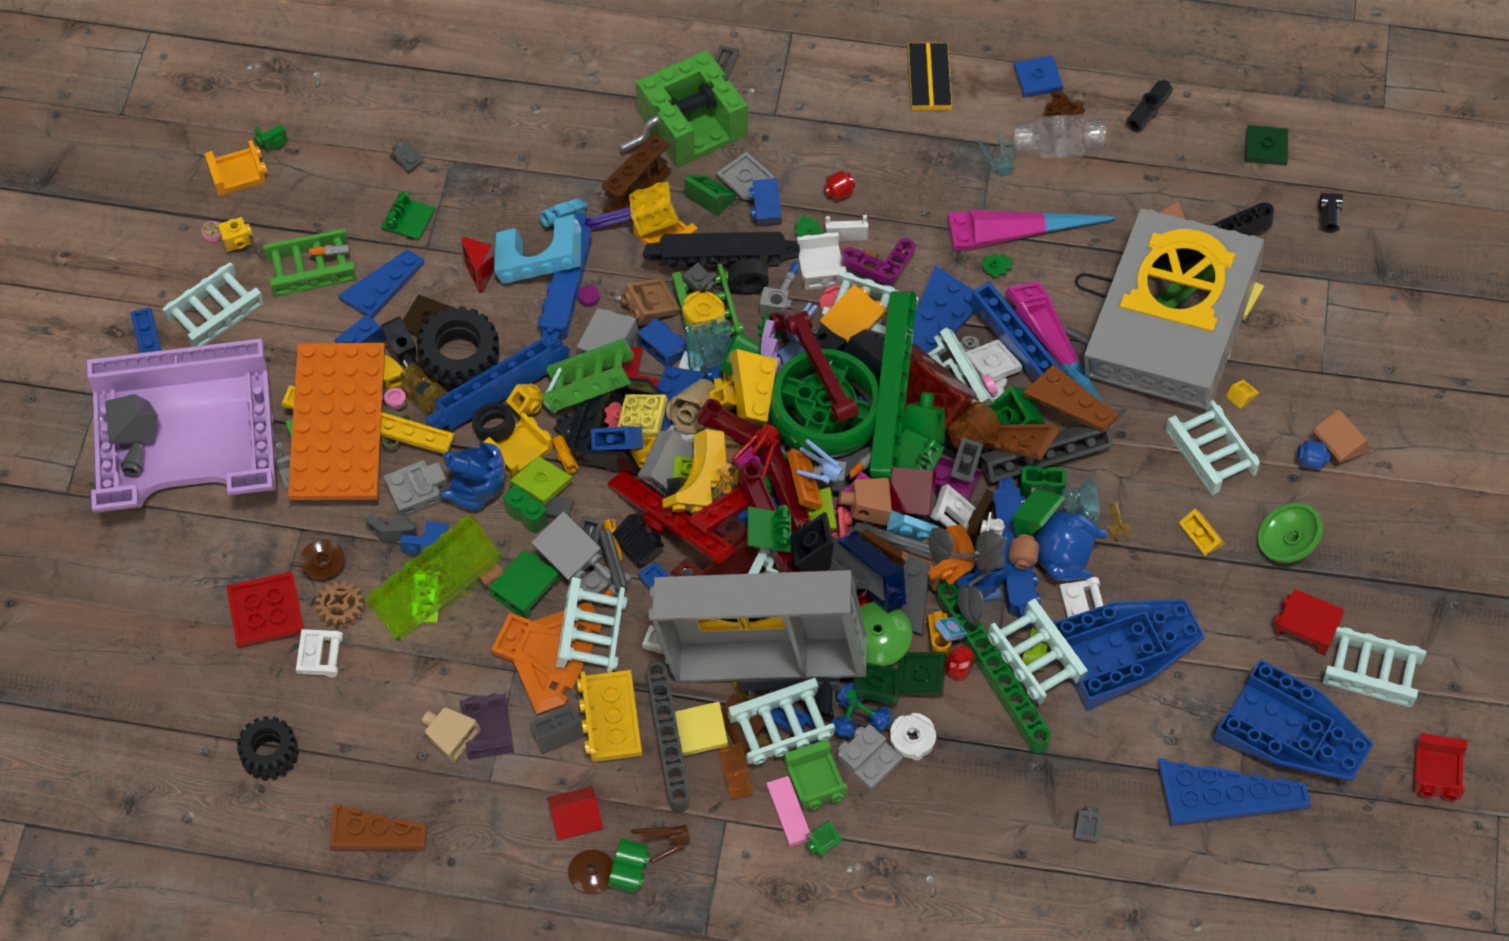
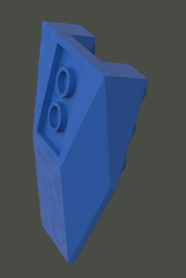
M1186 599L1112 602L1053 622L1088 670L1085 678L1081 679L1077 684L1073 678H1070L1086 712L1152 680L1205 639Z
M1262 659L1259 660L1249 676L1247 685L1233 708L1223 718L1213 740L1278 765L1349 781L1354 780L1374 745L1323 692Z

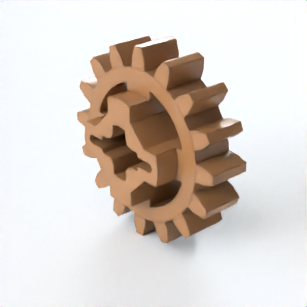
M344 580L341 585H338L336 581L333 582V587L325 585L326 591L320 590V598L315 599L317 604L315 608L320 620H325L327 626L334 623L335 628H338L339 624H343L344 628H346L349 621L355 624L354 618H361L360 611L365 610V600L360 588L355 589L354 583L347 586Z

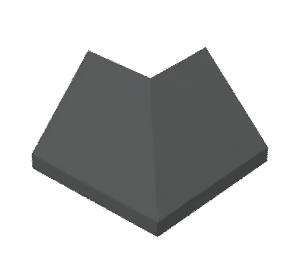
M131 394L105 401L109 444L153 443L158 414L148 400L136 394Z

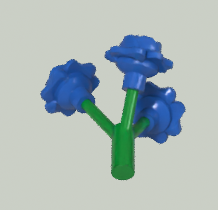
M849 683L848 686H841V691L837 695V698L840 700L839 705L846 707L848 710L843 715V718L836 717V720L833 719L831 721V724L833 723L835 726V734L838 737H852L856 732L857 724L851 722V714L854 708H860L865 711L871 719L869 724L877 731L887 729L892 721L890 718L892 713L888 710V707L884 706L883 708L878 707L877 710H870L861 704L863 699L857 698L856 692L852 690V683Z

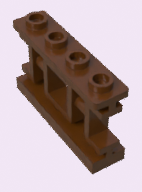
M652 134L602 184V189L605 191L604 195L612 200L603 209V214L630 207L629 194L639 189L643 190L652 187L656 183H662L671 174V168L666 166L668 161L660 157L669 147L667 141L656 134Z

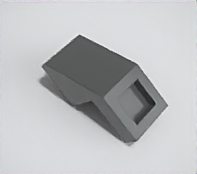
M372 513L365 518L367 529L382 542H399L401 535L417 536L416 524L410 518L405 519L400 514L389 524L383 518H377Z

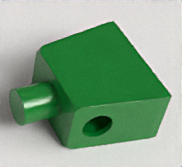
M921 392L920 402L907 405L902 435L905 429H908L927 439L935 440L939 445L945 443V410L942 407L933 405L934 393Z

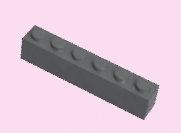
M1085 424L1059 431L1041 460L998 450L980 454L979 458L983 476L992 483L1022 474V468L1026 466L1042 468L1114 445L1110 427L1103 433Z

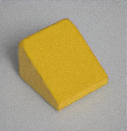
M1241 380L1232 384L1226 397L1241 409L1258 396L1259 392L1245 380Z

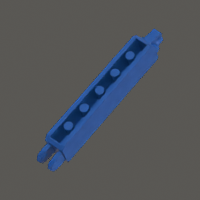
M583 213L575 214L582 227L581 266L551 273L553 279L547 285L548 298L543 300L542 311L544 313L538 319V328L541 329L542 340L546 343L554 341L556 338L564 340L568 337L578 292L592 244L591 229L585 226L586 216Z
M559 338L549 343L537 340L438 398L435 403L437 410L425 418L427 426L437 429L447 426L450 430L473 418L475 412L480 407L494 402L498 403L510 396L517 384H531L548 374L547 366L563 360L570 354V349L566 345L564 346Z
M1009 477L999 480L998 489L994 492L992 508L994 520H1003L1005 527L1002 536L1007 537L1003 552L1004 564L1010 570L1003 581L1007 609L1009 614L1018 616L1019 619L1025 615L1024 610L1029 601L1035 598L1040 604V594L1035 592L1037 574L1032 573L1034 565L1022 570L1016 568L1015 564L1009 560L1011 541L1017 538L1012 516L1025 501V497L1020 495V489L1015 487L1013 478ZM1029 623L1023 626L1022 629L1028 630L1032 628L1033 624Z

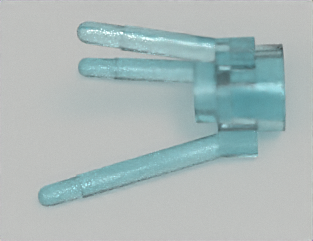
M998 133L1001 155L996 158L995 163L981 140H978L977 143L990 163L993 173L997 172L999 176H1007L1015 169L1013 163V140L1009 141L1008 157L1002 133Z

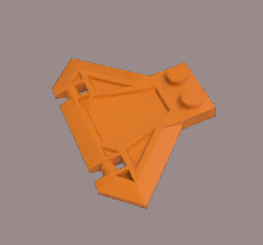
M591 601L577 605L582 611L596 613ZM564 610L535 621L509 612L491 649V654L514 662L536 715L566 705L569 697L563 693L565 689L573 690L581 673L580 671H582L585 664L583 661L572 659V661H567L565 668L555 667ZM578 619V621H574L573 627H576L577 630L582 628L584 632L599 634L602 625ZM575 639V641H571L570 647L574 648L575 651L590 653L594 643ZM552 684L556 685L555 690L550 689Z

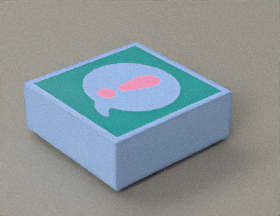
M954 617L938 619L935 627L946 641L963 639L967 634Z

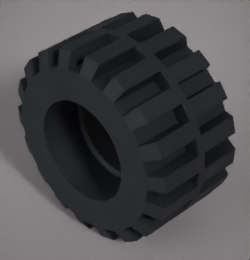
M268 716L263 717V720L260 721L259 718L254 719L252 725L250 723L245 725L246 730H241L239 733L241 738L237 739V751L246 772L249 775L252 774L256 779L261 776L263 781H268L270 777H272V780H277V776L281 775L284 777L287 775L286 771H291L294 768L293 763H297V755L299 754L298 744L292 728L287 726L284 720L279 722L277 717L269 720ZM276 742L280 744L279 748L272 754L259 755L256 753L257 749L264 743Z

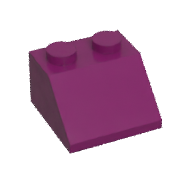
M941 457L933 471H936L934 488L936 498L939 496L941 487L948 484L970 502L983 472L975 470L972 483L952 477L950 475L954 461Z

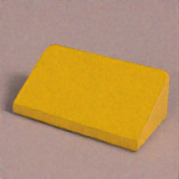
M1196 508L1178 522L1205 556L1226 544Z

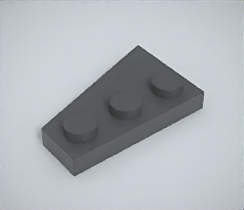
M909 555L887 603L901 609L908 617L912 630L923 635L930 576L928 572L930 571L931 564Z

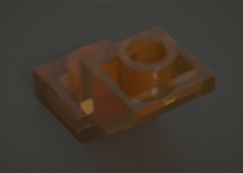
M742 743L719 748L730 798L754 794Z

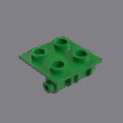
M402 191L396 197L381 229L419 240L435 207L410 200V194L407 191Z
M905 429L901 440L898 468L933 470L945 447L937 444L938 442L933 439H927L911 430Z
M780 505L776 511L748 506L747 545L791 553V514L788 507Z

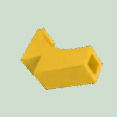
M705 429L693 435L694 458L690 474L679 491L663 499V508L672 509L673 512H684L687 510L691 514H695L712 503L711 490H718L721 485L728 483L724 431Z

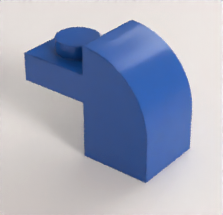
M426 521L423 537L401 535L400 545L402 553L410 556L421 555L423 563H430L440 559L448 549L450 540L449 524Z
M1004 564L1001 569L991 570V575L985 576L975 583L973 587H977L981 591L984 599L1002 584L1010 570ZM977 567L974 573L960 577L956 584L959 587L964 585L968 587L969 582L984 573V571Z

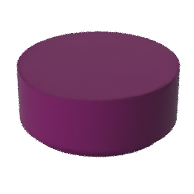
M591 285L582 287L578 292L580 304L586 307L596 305L599 302L598 289Z

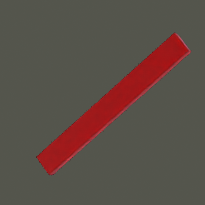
M621 471L607 482L611 490L719 565L735 552L734 547L714 532L710 531L706 534L689 522L691 516L685 512H673L672 509L663 508L664 498L626 471Z

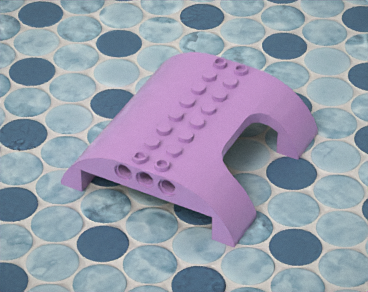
M262 339L87 360V374L93 391L96 490H91L92 511L94 513L140 508L150 494L169 487L220 482L227 485L229 496L276 490L277 467L273 410ZM131 394H136L148 400L158 414L153 443L142 444L145 447L143 471L136 477L124 474L121 463L131 449L132 444H109L105 401Z

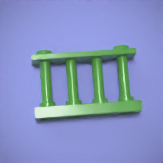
M336 229L330 232L263 245L266 261L273 260L276 278L270 279L273 296L279 297L356 281L353 262L346 263L345 254H336L338 265L329 267L325 266L323 255H315L317 269L305 271L301 255L302 253L309 252L308 249L349 244L346 229ZM293 255L297 273L284 276L281 258Z
M717 264L718 275L715 280L716 284L720 283L722 292L714 293V295L718 296L721 301L725 300L727 309H724L723 318L729 317L732 326L705 332L697 331L694 326L684 319L682 313L683 303L687 298L686 292L692 288L682 279L681 272L672 273L673 288L678 306L680 307V314L691 353L700 352L699 343H703V340L733 334L735 336L738 331L744 334L742 322L738 323L729 292L728 272L723 270L722 264Z
M625 338L548 365L547 372L551 379H553L558 368L562 369L555 384V389L543 393V397L551 411L554 412L629 385L631 381L622 368V363L632 360L634 354Z

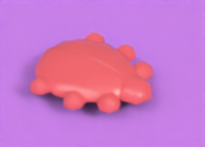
M613 402L604 409V412H606L604 422L609 425L607 428L618 427L622 411L620 403Z

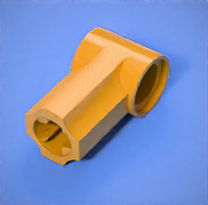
M935 611L928 615L931 652H945L946 658H948L951 653L952 641H946L935 627L938 619L948 618L947 613ZM943 644L945 645V647H939L937 645Z

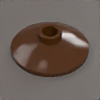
M326 539L310 543L304 548L300 556V565L303 572L309 577L318 580L329 579L337 575L345 563V555L341 546L334 541ZM323 561L327 562L326 564L320 565V563Z
M585 850L577 854L572 859L568 868V876L572 886L579 892L588 895L604 892L609 888L607 885L613 860L609 855L599 850ZM589 866L596 867L594 871L587 870Z

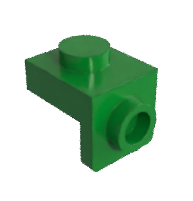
M282 124L265 133L258 126L254 128L256 144L259 147H263L267 153L288 142L286 130Z
M830 820L805 835L808 839L806 845L813 855L816 853L820 857L826 855V851L842 841Z

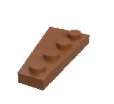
M1054 365L1023 392L1024 397L1030 400L1033 398L1045 407H1053L1067 417L1068 415L1078 419V422L1103 433L1118 420L1116 412Z
M1056 424L984 425L976 436L975 441L982 443L985 448L1041 460L1058 434L1059 429Z
M333 803L330 835L331 850L425 851L426 825L399 818L391 819L378 813L374 815L362 812L361 809L353 807L349 809L342 807L340 804Z

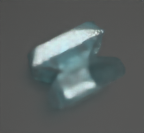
M725 316L697 322L685 327L690 371L703 365L708 369L722 363L732 340L730 337L732 326L725 319Z
M1087 479L1080 488L1064 489L1061 495L1065 499L1058 507V511H1066L1071 514L1080 513L1098 526L1100 522V504L1097 483Z

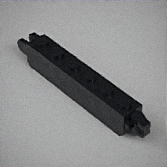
M781 232L664 234L659 242L646 244L642 256L648 262L659 261V266H666L668 268L678 265L693 267L697 262L700 265H707L709 267H715L717 264L731 266L735 262L744 259H756L769 265H778L783 263L785 258L799 256L800 247L797 241L785 240Z

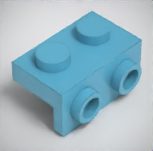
M892 511L887 522V531L921 542L930 537L932 528H939V526Z

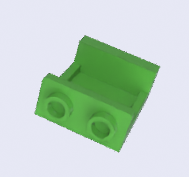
M828 739L784 753V765L803 811L809 809L814 811L821 808L824 804L830 802L838 803L847 797L848 787L841 779L831 755V746Z

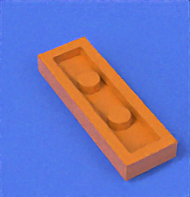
M791 449L787 456L799 504L818 510L822 506V501L816 479L796 473L797 470L814 473L811 458L799 450Z

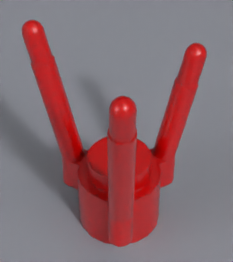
M764 424L761 430L758 429L755 435L733 456V459L737 460L756 440L757 444L751 451L752 454H755L761 445L764 447L770 445L761 474L764 480L775 447L779 442L776 439L779 431L772 425Z

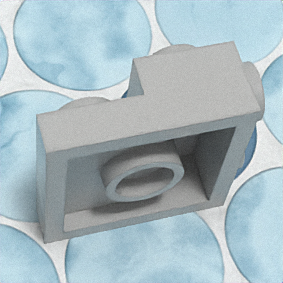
M869 724L866 728L863 726L859 727L853 735L854 739L850 743L845 741L840 745L837 750V762L867 789L872 791L903 761V757L886 743V738Z

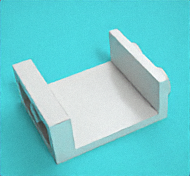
M828 232L820 235L797 237V243L800 247L798 258L804 289L810 290L837 285L838 272H846V267L841 263L839 233Z

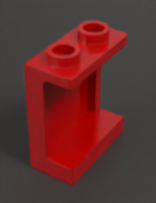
M1294 588L1291 596L1286 595L1281 606L1285 608L1283 614L1278 612L1273 625L1277 627L1274 634L1279 635L1281 631H1284L1319 646L1317 653L1325 656L1345 610Z
M1420 733L1416 742L1413 793L1420 794L1423 797H1443L1449 801L1461 800L1465 792V786H1463V767L1467 740Z

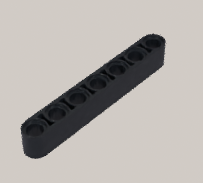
M1262 202L1211 225L1225 230H1235L1238 233L1249 236L1256 235L1272 227L1274 207L1270 203ZM1183 248L1176 250L1180 267L1205 257L1202 253L1192 249ZM1168 254L1161 255L1153 263L1152 267L1171 272L1172 267Z

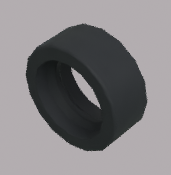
M740 260L732 264L728 270L729 286L738 294H756L768 286V268L760 260ZM747 275H754V276H756V277H753V278H741V277L747 276Z
M494 402L480 407L472 418L475 433L479 440L483 442L489 437L495 443L507 439L516 427L512 411L503 403ZM492 419H505L500 425L496 427H483L484 424H486L488 421Z

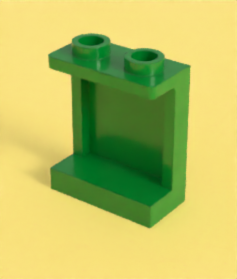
M524 549L503 571L504 574L500 575L490 585V593L493 599L514 614L528 619L531 616L533 605L553 584L557 586L560 583L559 572L554 566L546 565L535 553H529Z

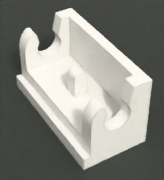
M863 215V220L830 221V216H825V233L838 232L839 241L868 240L867 215Z

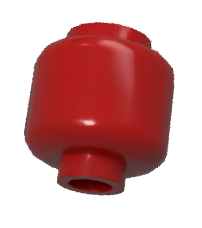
M841 170L826 178V185L823 187L828 198L832 196L835 201H840L851 196L853 188L856 186L850 173L846 174Z

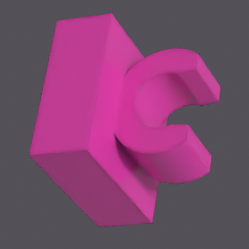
M752 446L737 460L733 459L738 473L746 462L753 461L760 466L762 465L756 453H751L753 450Z

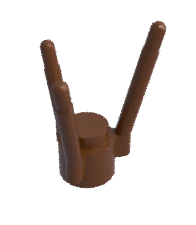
M686 825L631 830V833H640L643 837L668 835L670 845L675 844L674 847L651 858L650 861L652 863L676 851L684 850V844L690 843Z

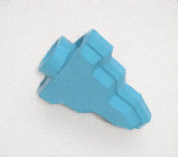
M577 198L554 205L540 212L541 222L547 228L554 226V219L575 215L576 213L585 214L588 204Z

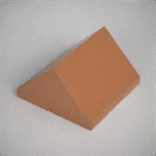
M1340 409L1313 430L1340 462L1368 454L1370 451L1367 439Z

